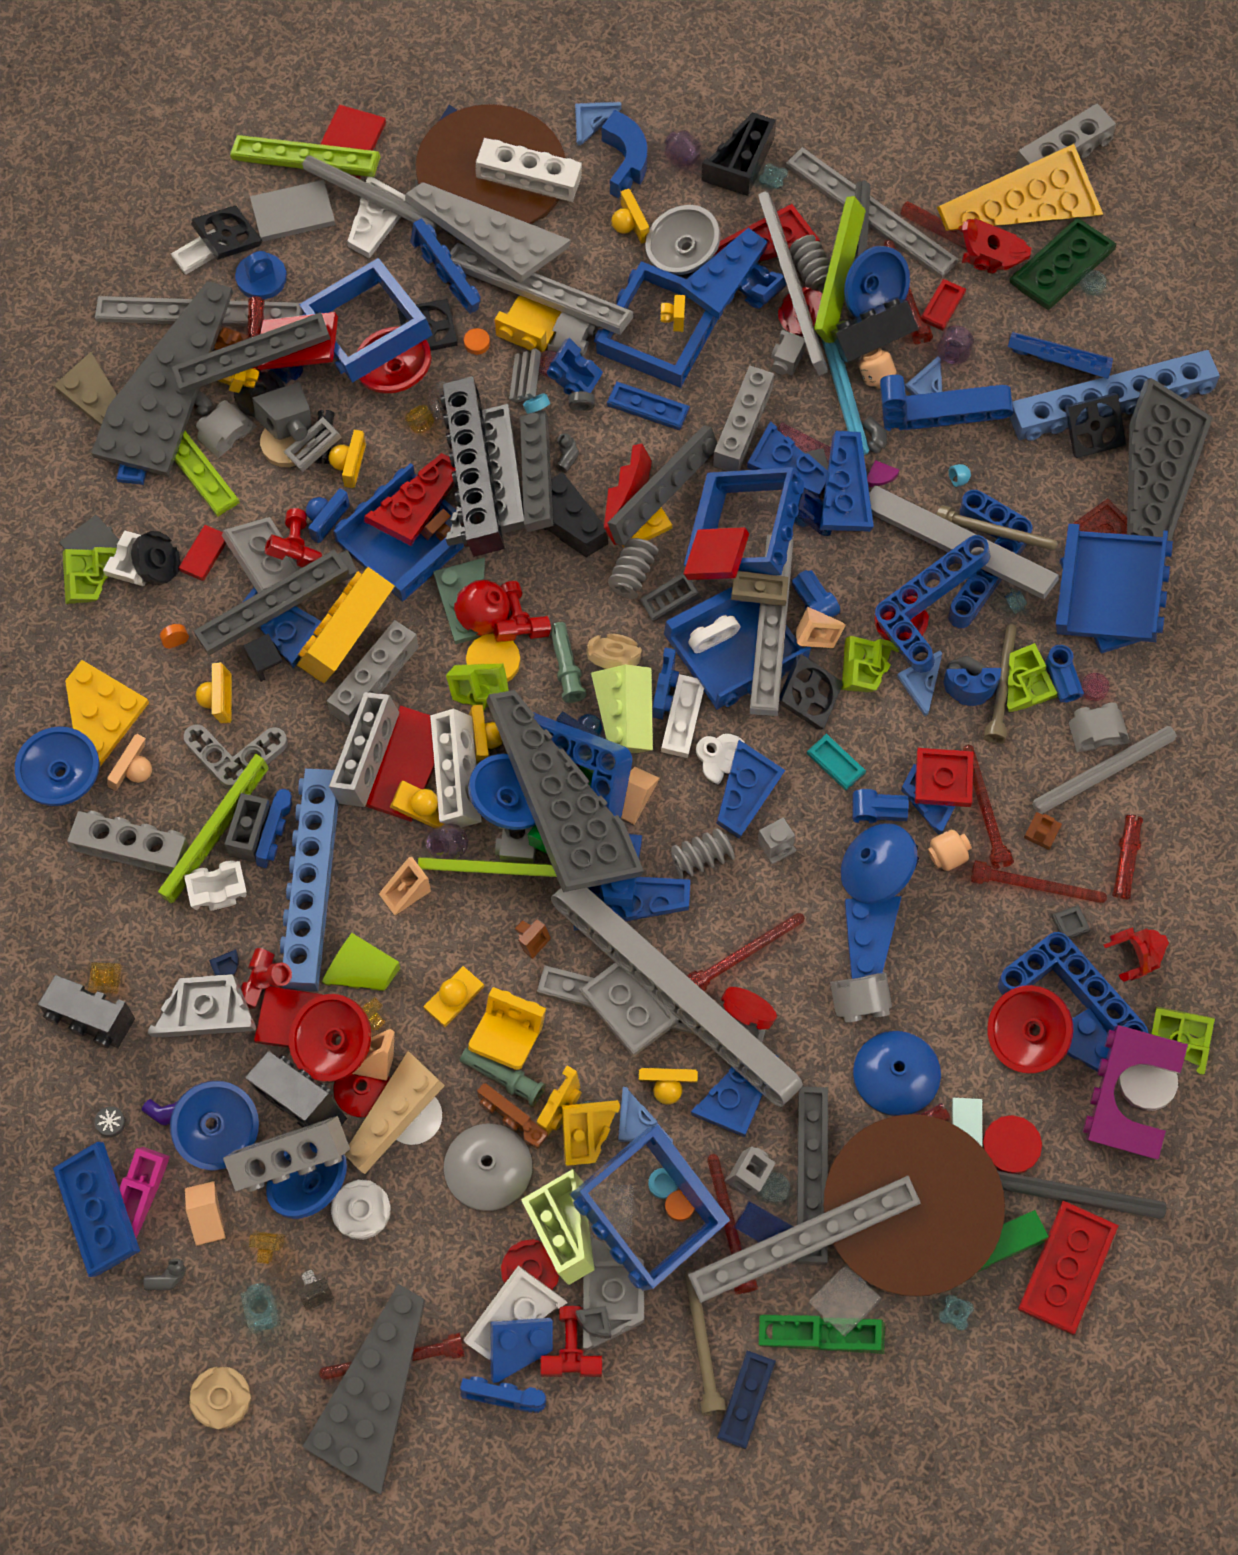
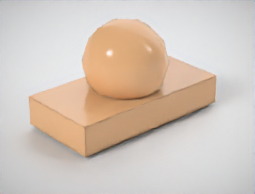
M139 734L134 735L107 778L109 788L117 791L126 776L129 780L136 783L144 782L151 776L152 765L150 761L145 757L139 756L145 747L146 738Z

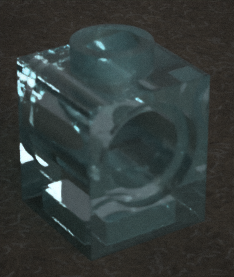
M263 1283L249 1286L247 1292L240 1293L248 1329L252 1334L281 1326L274 1292L270 1285L265 1286ZM260 1300L267 1301L268 1307L263 1313L257 1314L253 1312L256 1302Z

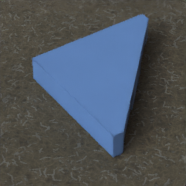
M621 102L575 104L577 146L582 145L599 130L614 110L619 112L621 110Z
M938 356L905 384V389L912 395L942 392L941 358Z
M941 651L934 653L935 663L930 671L920 673L909 667L897 674L898 679L924 716L929 713L942 657Z
M623 1087L618 1142L631 1143L647 1128L659 1124L632 1095L628 1088ZM663 1130V1132L666 1134V1136L669 1138V1140L673 1143V1139L670 1138V1137L667 1135V1133Z

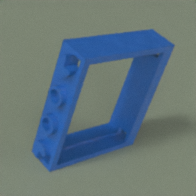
M379 258L299 304L303 315H312L320 312L329 313L379 283L407 318V323L349 357L335 340L333 359L336 362L334 364L339 373L345 372L352 383L432 336L426 317Z
M641 261L638 268L631 271L626 289H621L619 292L617 305L627 309L643 280L679 295H684L680 292V285L686 279ZM705 310L676 365L612 340L611 337L614 332L604 328L599 329L595 335L596 352L599 355L681 388L718 319Z
M794 468L707 473L684 566L686 567L697 530L718 528L726 493L782 490L767 556L742 558L738 569L741 572L782 575L784 564L787 561L789 542L793 537L795 517H797L799 511L800 496L804 491V481Z
M659 1125L647 1128L570 1193L574 1200L573 1205L581 1215H586L592 1223L591 1228L594 1234L607 1243L611 1249L610 1254L617 1263L623 1264L629 1272L628 1278L635 1287L641 1288L642 1291L656 1287L730 1221ZM645 1144L705 1222L700 1229L650 1273L647 1272L588 1194Z

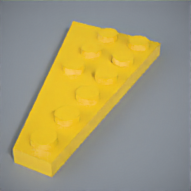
M1074 144L937 207L946 231L958 230V227L963 225V221L975 218L993 226L1103 215Z

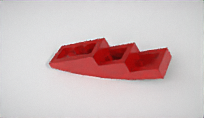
M642 443L632 446L630 465L620 467L618 486L608 488L604 529L614 545L617 544L609 528V520L649 481L652 460Z

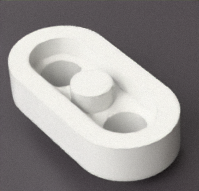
M723 615L715 620L713 624L705 628L699 627L690 634L691 638L688 644L695 653H701L734 636L739 631L740 624L734 616L727 617V615Z

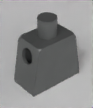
M299 382L253 397L255 418L276 439L281 440L292 436L294 440L301 441L306 438L307 430L312 427L311 415Z

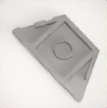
M233 974L179 978L172 990V995L160 1009L163 1012L155 1027L150 1026L148 1034L151 1037H174L255 1031L256 1026L237 978Z
M591 1234L595 1270L584 1276L583 1309L606 1306L612 1336L608 1339L598 1338L590 1335L583 1329V1351H589L644 1323V1291L631 1283L628 1278L629 1272L623 1264L617 1263L612 1258L610 1247L606 1243L594 1238ZM637 1257L641 1264L644 1266V1260Z

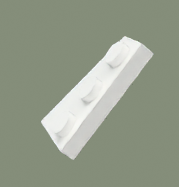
M367 177L366 183L405 201L406 195L373 177ZM361 197L360 207L348 238V247L370 259L401 216Z

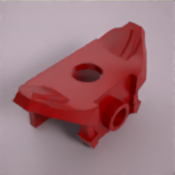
M967 219L963 221V225L958 227V230L963 232L968 251L963 254L962 263H969L977 270H987L988 273L993 274L998 269L1007 270L1031 256L1032 248L1027 246L1023 239L979 219ZM988 243L998 246L997 249H991Z
M1132 927L1109 936L1111 942L1103 945L1105 948L1127 940H1130L1131 944H1133L1140 966L1119 974L1120 979L1125 982L1143 977L1147 973L1159 969L1169 942L1166 935H1161L1156 930H1148L1146 928L1134 932Z

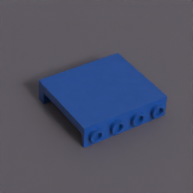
M411 463L406 468L399 469L390 482L380 486L375 491L374 496L367 502L359 504L355 512L347 519L341 520L334 530L336 543L345 551L348 550L349 554L365 569L367 567L371 568L392 583L394 588L391 592L402 602L434 574L433 571L439 570L464 548L463 543L448 546L445 540L446 537L440 541L435 534L427 540L421 533L410 546L364 522L366 514L371 510L374 512L381 506L383 500L388 496L391 498L400 490V487L405 482H410L417 476L414 472V465ZM443 500L440 504V511L444 509L451 516L445 523L451 528V518L456 509L446 500Z
M1068 524L1056 618L1057 634L1157 642V633H1163L1164 617H1159L1160 608H1166L1167 591H1162L1163 582H1169L1170 566H1165L1166 557L1172 556L1173 541H1168V531L1163 532V537L1084 532L1080 531L1079 524Z
M732 587L667 620L664 629L665 637L676 650L693 677L699 680L704 688L703 691L716 709L723 706H732L743 695L747 693L751 695L760 603L731 600ZM723 615L735 617L740 624V629L734 636L701 653H695L692 650L688 641L691 638L690 634L699 627L705 628ZM787 625L781 678L786 672L791 670L797 655L802 654L809 658L811 647L806 646L803 648L797 644V639Z

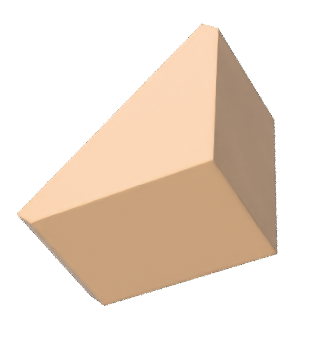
M807 607L796 628L797 644L807 647L834 648L846 625L841 621Z
M637 767L630 771L623 812L620 819L635 825L660 778Z
M409 857L381 890L379 895L392 913L397 915L431 892L429 879L413 857Z
M392 1029L371 1037L369 1052L364 1062L353 1074L387 1080L394 1057L395 1032Z
M212 1181L185 1188L186 1212L196 1246L226 1239L215 1182Z

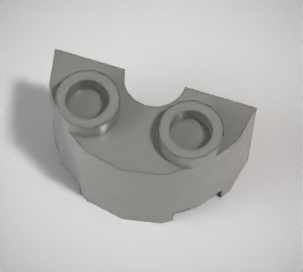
M562 312L552 331L556 333L551 344H548L547 352L556 355L564 340L570 337L581 349V356H584L589 344L586 339L590 335L594 336L599 326Z
M224 400L217 405L216 409L208 417L204 416L197 422L196 428L199 430L197 439L217 458H220L232 448L237 439L244 438L257 426L234 404Z
M1107 703L1101 706V708L1092 710L1089 707L1077 709L1074 712L1075 717L1069 722L1077 753L1094 750L1105 745L1117 746L1130 743L1122 712L1118 709L1116 703Z
M886 972L830 982L836 1015L844 1017L845 1022L862 1020L861 1015L872 1013L873 1017H882L890 1014L889 1008L892 1007Z

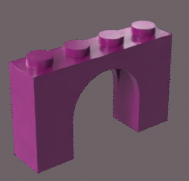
M1117 1025L1114 1031H1108L1105 1047H1108L1109 1051L1107 1059L1102 1058L1099 1064L1097 1075L1102 1076L1099 1088L1094 1087L1090 1104L1094 1105L1092 1117L1086 1116L1083 1133L1087 1134L1086 1140L1159 1160L1166 1131L1136 1123L1126 1118L1116 1105L1114 1088L1122 1072L1138 1064L1181 1073L1188 1044Z

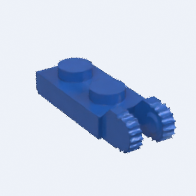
M286 788L279 789L273 799L255 855L258 867L267 868L269 860L274 861L276 858L278 845L274 843L277 835H283L286 819L282 818L290 814L292 806V795Z
M472 1376L470 1379H462L460 1394L464 1399L530 1413L542 1412L544 1407H546V1396L543 1390L540 1391L529 1387L524 1391H520L513 1384L500 1383V1386L488 1384V1380Z

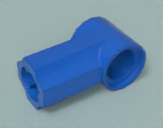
M805 570L792 580V586L804 602L805 610L807 607H810L830 617L840 614V606L835 596L831 592L827 593L812 570Z
M1065 645L1052 647L1045 660L1046 671L1051 676L1060 703L1071 702L1084 695L1072 662L1073 652ZM1053 658H1060L1064 664H1057Z
M859 789L853 792L852 819L855 823L869 821L872 824L877 822V820L907 821L909 809L908 796L878 794L872 789Z

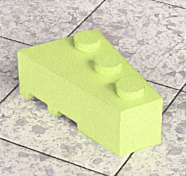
M625 664L592 672L591 675L606 739L625 746L631 753L653 750L651 668Z
M573 1169L521 1199L557 1273L568 1285L595 1270L588 1218L586 1215H581L573 1205L574 1200L570 1196V1193L583 1183Z

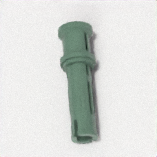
M563 622L554 623V626L551 625L550 633L559 665L557 678L562 683V699L566 703L578 702L586 697V690L582 688L580 681L582 676L581 670L574 662L567 626Z
M468 1046L460 1057L461 1063L506 1087V1091L510 1095L515 1093L529 1101L528 1104L531 1107L537 1104L545 1090V1083L533 1081L526 1077L525 1072L522 1070L513 1071L503 1064L471 1052Z

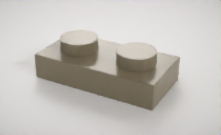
M738 571L736 578H733L731 600L785 606L789 577Z

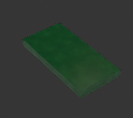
M1077 217L1012 275L1009 282L1042 307L1050 310L1116 249L1117 243Z

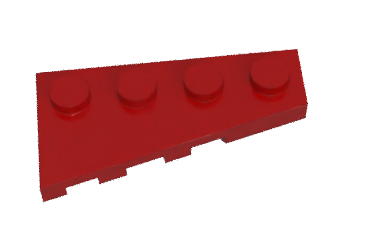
M793 204L777 211L789 251L791 245L796 240L807 235H814L816 237L815 241L820 242L819 238ZM766 218L721 240L714 256L749 228L768 241L767 249L758 262L778 257Z
M443 453L438 455L421 469L413 480L405 482L396 494L391 498L388 496L374 512L371 510L366 514L364 522L411 546L454 486L452 472L456 471V469L452 467L449 456Z

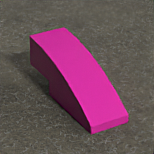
M145 1147L136 1148L127 1177L122 1179L119 1188L136 1238L156 1195L170 1158L168 1155Z

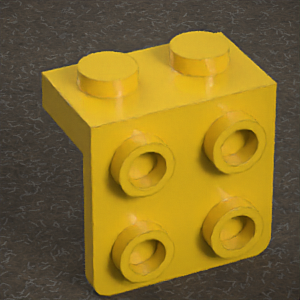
M520 295L508 314L501 311L497 314L495 318L496 336L530 351L536 348L543 355L556 333L552 330L562 312Z
M493 987L488 995L485 1014L469 1041L468 1049L471 1052L515 1070L521 1069L542 1030L546 1008L539 1006L535 1002L514 996L508 991H502Z

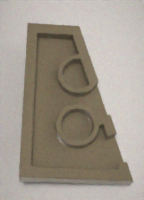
M92 352L86 355L54 384L55 390L100 426L108 406L117 396Z

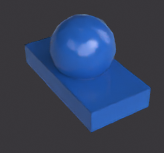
M339 488L329 502L322 497L313 498L308 502L306 514L312 521L308 529L311 539L315 542L321 543L349 508L350 503L346 491Z

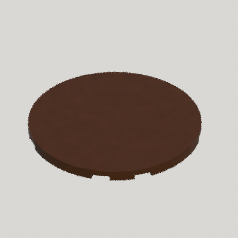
M485 104L470 106L447 115L438 121L425 135L416 157L418 185L424 182L529 224L545 218L558 203L559 198L476 177V160L484 138L499 140L506 144L523 146L530 150L547 152L553 156L565 158L564 150L556 135L545 123L523 110L504 105Z
M909 1114L888 1117L859 1131L841 1149L830 1168L826 1180L823 1203L824 1213L906 1176H909L921 1204L833 1243L843 1262L858 1277L880 1290L891 1294L915 1297L940 1294L969 1280L982 1268L993 1253L1002 1232L1005 1216L1002 1183L994 1163L984 1148L958 1126L926 1115Z

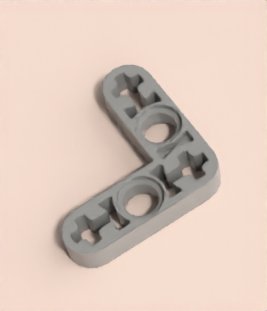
M192 725L184 732V741L188 749L228 789L232 788L243 772V768L240 769L238 763L241 761L243 767H247L246 758L249 754L258 753L264 758L266 764H269L287 748L288 744L283 730L276 727L269 728L232 757L202 725ZM193 734L201 735L202 741L206 745L203 749L196 740L193 741L191 737ZM272 736L275 739L280 737V744L276 745L273 743L270 745L269 738ZM261 744L263 745L264 749L267 747V751L269 754L265 755L264 750L260 747ZM217 751L222 754L221 760L217 763L207 761V756L211 752ZM228 771H231L232 773H235L237 771V779H227L228 777L226 773Z

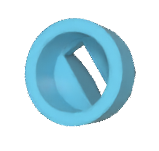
M958 464L949 467L948 474L954 487L964 485L969 481L971 471L967 466ZM956 475H957V482L953 481V478H954Z

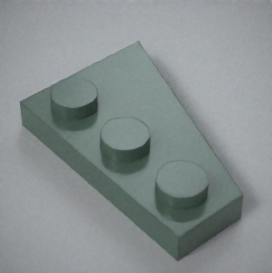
M485 558L433 571L455 645L481 637L476 635L478 632L472 629L466 630L461 625L454 611V603L457 601V594L462 588L475 580H484Z

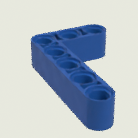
M887 375L880 379L884 428L887 431H891V428L910 430L1008 418L1014 413L1011 388L1007 385L906 396L903 376Z
M969 490L964 494L960 507L961 516L1027 533L1032 532V524L1027 518L979 490ZM968 505H975L978 508H971ZM991 518H997L1000 522H995ZM989 534L997 539L994 542L995 544L1019 556L1027 546L1026 543ZM979 569L972 574L951 603L948 614L949 622L957 628L968 627L1002 579L995 575L987 574L983 569ZM976 590L979 591L981 594L975 595L971 591ZM962 610L965 611L967 614L961 615L958 614L956 611Z
M973 535L881 601L875 609V615L880 628L917 672L925 673L930 671L934 666L935 658L930 645L910 620L989 562L991 557L989 544L983 536ZM976 547L984 549L979 555L971 554V551ZM958 563L962 565L958 571L949 570L952 564ZM931 580L940 581L934 588L926 586ZM909 596L918 597L915 603L907 604L904 602ZM887 612L895 613V617L891 620L882 619L883 615ZM904 632L912 634L906 641L898 639ZM924 652L928 654L924 661L914 660L915 656L919 653Z
M534 713V719L543 730L547 729L553 736L552 741L559 749L563 748L575 764L594 770L591 788L598 796L601 795L608 803L606 806L614 816L618 815L621 818L632 766V754L629 749Z
M1054 932L1049 934L1007 966L999 979L998 989L1004 995L1014 988L1034 985L1054 970L1087 1009H1091L1107 1032L1109 1030L1114 1031L1115 1026L1120 1025L1148 1033V1028L1064 933ZM1058 945L1062 949V953L1053 952L1049 946ZM1035 961L1040 965L1041 969H1031L1027 962ZM1075 966L1079 968L1081 974H1072L1068 967ZM1006 979H1016L1019 986H1010L1007 984ZM1095 988L1100 992L1101 996L1094 997L1089 994L1087 989ZM1107 1010H1115L1120 1018H1111L1107 1014Z

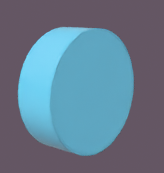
M539 394L535 398L526 400L523 407L527 414L534 413L547 407L550 401L547 394Z
M664 1168L655 1170L649 1177V1190L655 1197L667 1199L669 1194L677 1191L678 1186Z

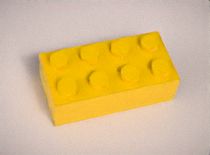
M369 567L363 573L357 571L328 611L330 614H327L313 632L314 635L310 637L298 653L302 658L297 665L317 680L325 683L350 651L390 594L394 585Z

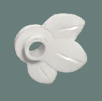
M723 734L718 738L706 736L697 743L696 754L703 762L704 775L711 782L719 784L724 777V773L729 774L738 740L744 742L738 736L732 734ZM707 745L714 748V753L707 751Z

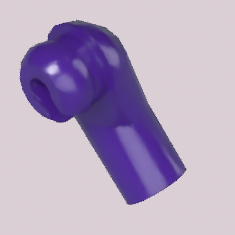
M149 1099L143 1105L142 1111L159 1124L169 1125L172 1111L177 1102L161 1107Z

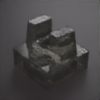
M312 1269L301 1274L305 1286L297 1289L306 1311L334 1299L325 1277L317 1280Z

